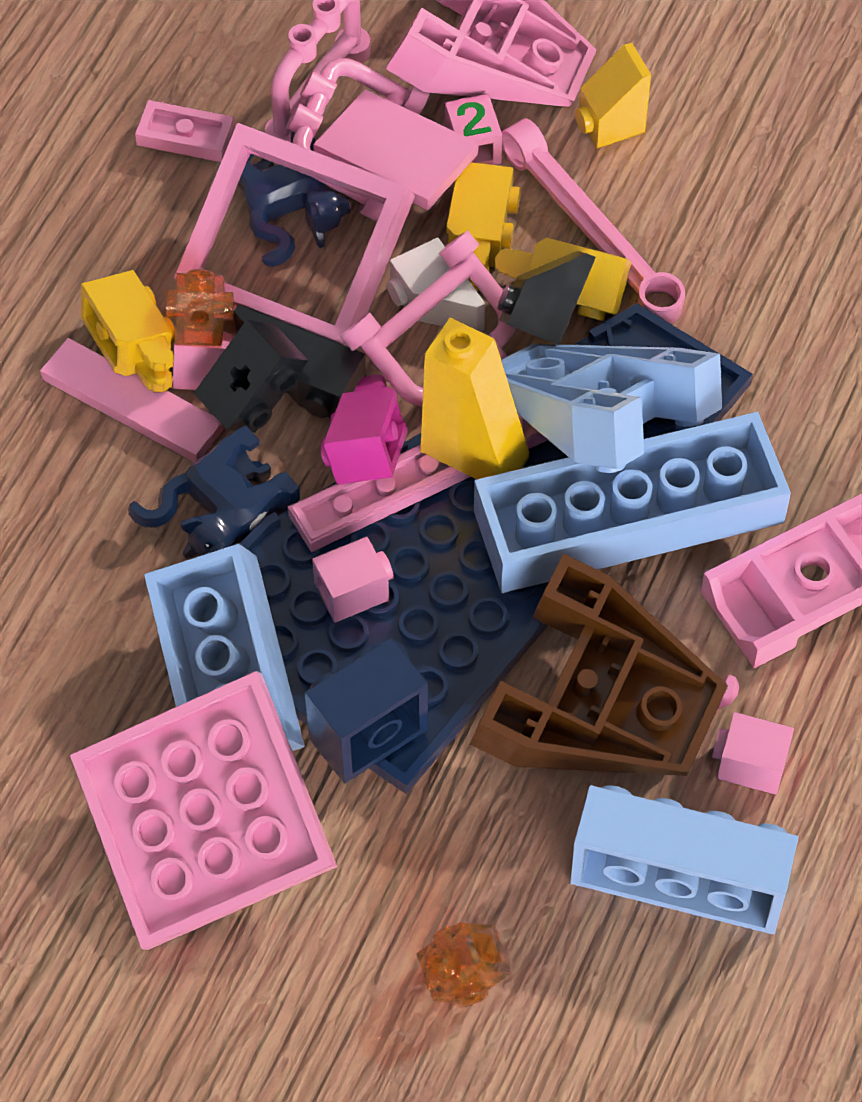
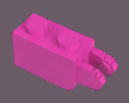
M372 374L363 377L357 383L358 385H356L354 392L342 393L336 412L331 415V425L326 438H323L321 441V455L325 466L331 467L337 485L393 477L408 430L406 423L402 419L396 391L387 387L382 374Z

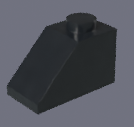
M575 251L517 276L514 285L508 283L501 294L498 310L502 311L499 320L559 345L596 257L581 251Z

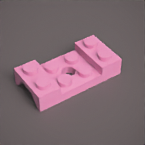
M862 494L704 573L701 588L702 595L753 668L795 648L798 637L862 605ZM808 565L819 566L826 572L827 577L821 581H811L802 575L801 569Z

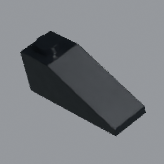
M237 305L235 308L236 334L246 320L274 323L309 360L299 373L298 382L287 393L300 407L305 408L310 414L319 418H331L332 413L336 412L342 393L354 392L359 380L366 377L365 353L357 350L351 351L347 346L244 306Z

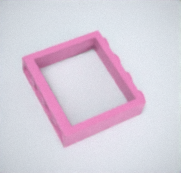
M237 123L174 278L187 286L186 295L197 298L204 303L211 304L213 297L228 302L226 310L233 314L237 305H241L347 346L340 335L368 314L415 195L405 185ZM250 154L384 204L335 325L201 274Z

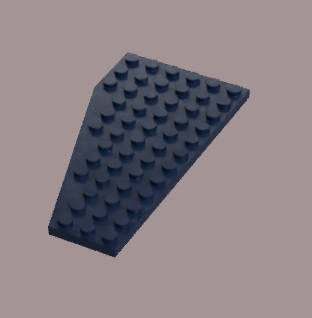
M637 303L589 330L588 337L574 344L668 347L718 353ZM720 354L722 409L705 418L704 422L697 426L721 421L751 385L753 373ZM654 417L643 424V439L692 427L678 426L673 419ZM421 433L404 441L401 453L421 445ZM547 440L528 449L529 458L523 468L568 458V456ZM473 477L454 484L313 552L310 551L290 519L288 510L279 515L273 512L263 518L240 543L241 546L257 556L297 718L308 726L305 692L309 690L317 678L329 672L335 674L351 664L354 657L364 648L371 645L379 646L392 638L428 683V730L369 768L405 794L412 789L496 689L500 680L502 681L548 627V625L532 617L549 582L501 593L474 513V480L477 479ZM336 482L333 483V484H331V485H329L328 487H326V488H324V489H322V490H325V489H327V488H329V487L335 485ZM368 537L376 553L380 551L385 553L393 571V579L388 580L389 601L334 623L314 584L312 559Z

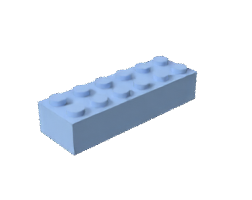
M758 412L644 439V454L627 463L625 468L618 472H599L595 469L594 465L576 463L568 457L474 480V513L501 593L549 582L563 553L594 569H601L783 524L791 492Z

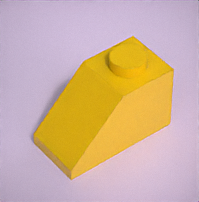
M632 42L623 45L580 88L579 108L575 109L576 122L583 134H589L597 149L644 133L646 129L651 74Z

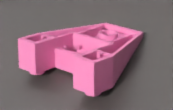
M437 0L443 6L451 8L462 15L457 27H452L421 8L399 42L386 67L388 71L423 92L467 97L489 94L490 99L570 107L575 101L597 50L544 0Z

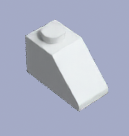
M438 237L390 260V280L387 281V289L397 306L403 305L406 307L450 269L439 255V252L445 246ZM467 279L418 321L444 326L451 317L481 332L485 326V302Z

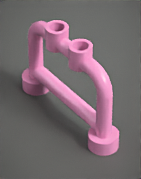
M314 0L313 20L310 24H298L290 29L288 33L289 50L279 62L271 82L273 118L265 126L266 134L291 143V130L286 128L287 123L296 106L301 104L306 107L309 101L300 95L306 80L289 100L291 79L301 63H308L316 57V44L323 35L334 32L340 27V14L342 11L344 29L336 35L335 43L313 71L320 74L328 62L337 58L352 59L360 63L365 62L369 58L371 53L370 36L361 28L360 0Z
M337 58L328 62L320 74L314 71L310 73L300 93L301 96L309 100L306 107L301 104L296 106L286 128L295 132L293 144L310 150L312 139L323 120L322 115L337 86L336 81L341 76L352 78L383 95L387 100L419 115L430 93L423 92L413 85L407 89L355 60ZM316 179L361 203L358 211L360 214L373 221L379 218L384 206L383 203Z
M468 230L439 252V255L450 269L381 327L369 312L340 335L351 351L360 346L395 391L407 402L417 406H422L423 387L417 386L409 378L386 348L465 280L470 278L498 315V325L488 336L495 339L501 360L508 357L502 350V347L508 343L515 333V327L499 320L502 311L498 310V303L503 289L474 254L473 251L479 244Z

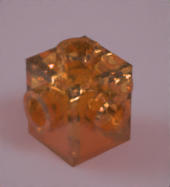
M193 269L187 273H176V290L166 291V318H175L176 345L222 346L223 321L233 320V292H225L224 275L214 274L206 269Z
M459 922L456 925L439 930L433 936L434 941L416 953L424 974L425 985L435 1002H455L460 1007L475 1005L487 998V990L512 974L495 925Z

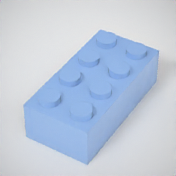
M236 544L144 574L176 707L257 671L263 675L292 751L304 748L257 556L240 544Z
M590 785L574 843L570 884L775 935L799 836L788 834L785 829L773 824H759L756 826L735 821L731 815L720 811L703 813L686 809L680 803L667 798L649 800L633 796L629 791L618 786L608 785L600 788Z

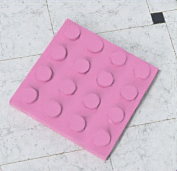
M257 671L70 755L141 949L149 950L337 867L263 675Z

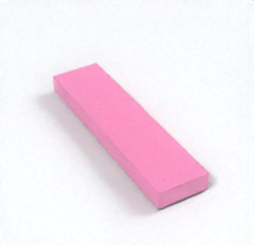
M70 338L64 341L40 370L42 380L193 462L204 456L224 430L223 425L215 416L167 390L164 393H153V391L148 390L137 374L124 376L114 373L105 357Z

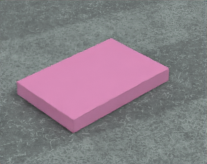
M365 89L314 143V152L407 186L415 195L413 204L429 210L478 155V142Z

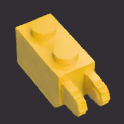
M471 162L455 181L447 222L448 244L468 230L479 244L473 252L488 272L490 267H496L494 257L500 252V249L504 250L505 247L507 249L512 247L514 223H508L509 213H518L521 187L513 186V167ZM468 278V280L475 288V290L478 291L479 289L476 287L473 281L470 278Z
M545 238L536 243L533 253L517 249L513 251L512 248L507 249L505 247L504 250L500 249V252L494 257L495 269L499 270L498 273L507 274V277L514 279L521 274L575 251H581L596 257L576 305H579L578 315L604 321L606 313L618 314L632 261L627 258L550 238Z
M134 270L82 283L81 319L114 373L124 376L137 374L142 383L145 384V387L153 391V393H164L171 388L173 376L172 372H169V368L173 367L174 363L171 344L175 343L176 335L170 318L168 316L163 317L157 308L151 288L143 286Z

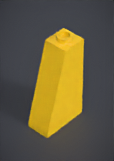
M450 317L425 353L420 452L475 479L522 469L529 458V450L495 339Z

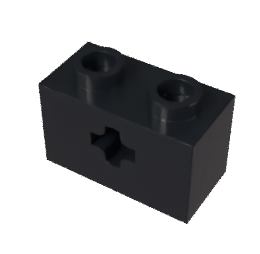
M246 320L197 387L194 394L228 431H236L246 425L252 432L256 433L258 429L262 428L270 420L272 410L282 396L296 385L299 380V373L309 360L274 323Z

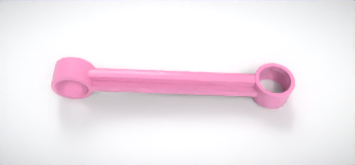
M524 118L501 131L502 149L507 159L516 169L520 171L528 169L600 252L627 258L632 261L627 283L638 294L637 304L670 324L676 322L682 314L685 299L683 283L672 274L654 272L549 154L541 131L531 120ZM653 292H665L671 295L676 300V303L669 307H657L649 303L645 296Z

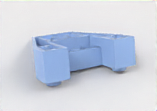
M532 344L501 360L517 414L574 462L594 465L595 469L599 472L611 473L621 471L627 463L644 454L643 424L652 418L673 419L678 426L692 427L702 424L705 418L722 409L719 353L668 347Z

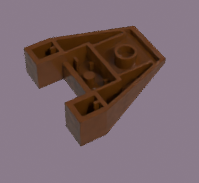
M563 553L532 617L577 639L552 694L546 703L500 680L470 745L514 767L687 776L728 685L609 575Z

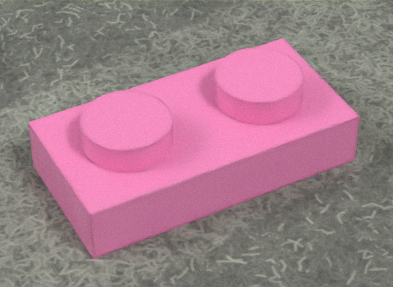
M148 100L135 133L137 146L221 162L235 129L234 117Z

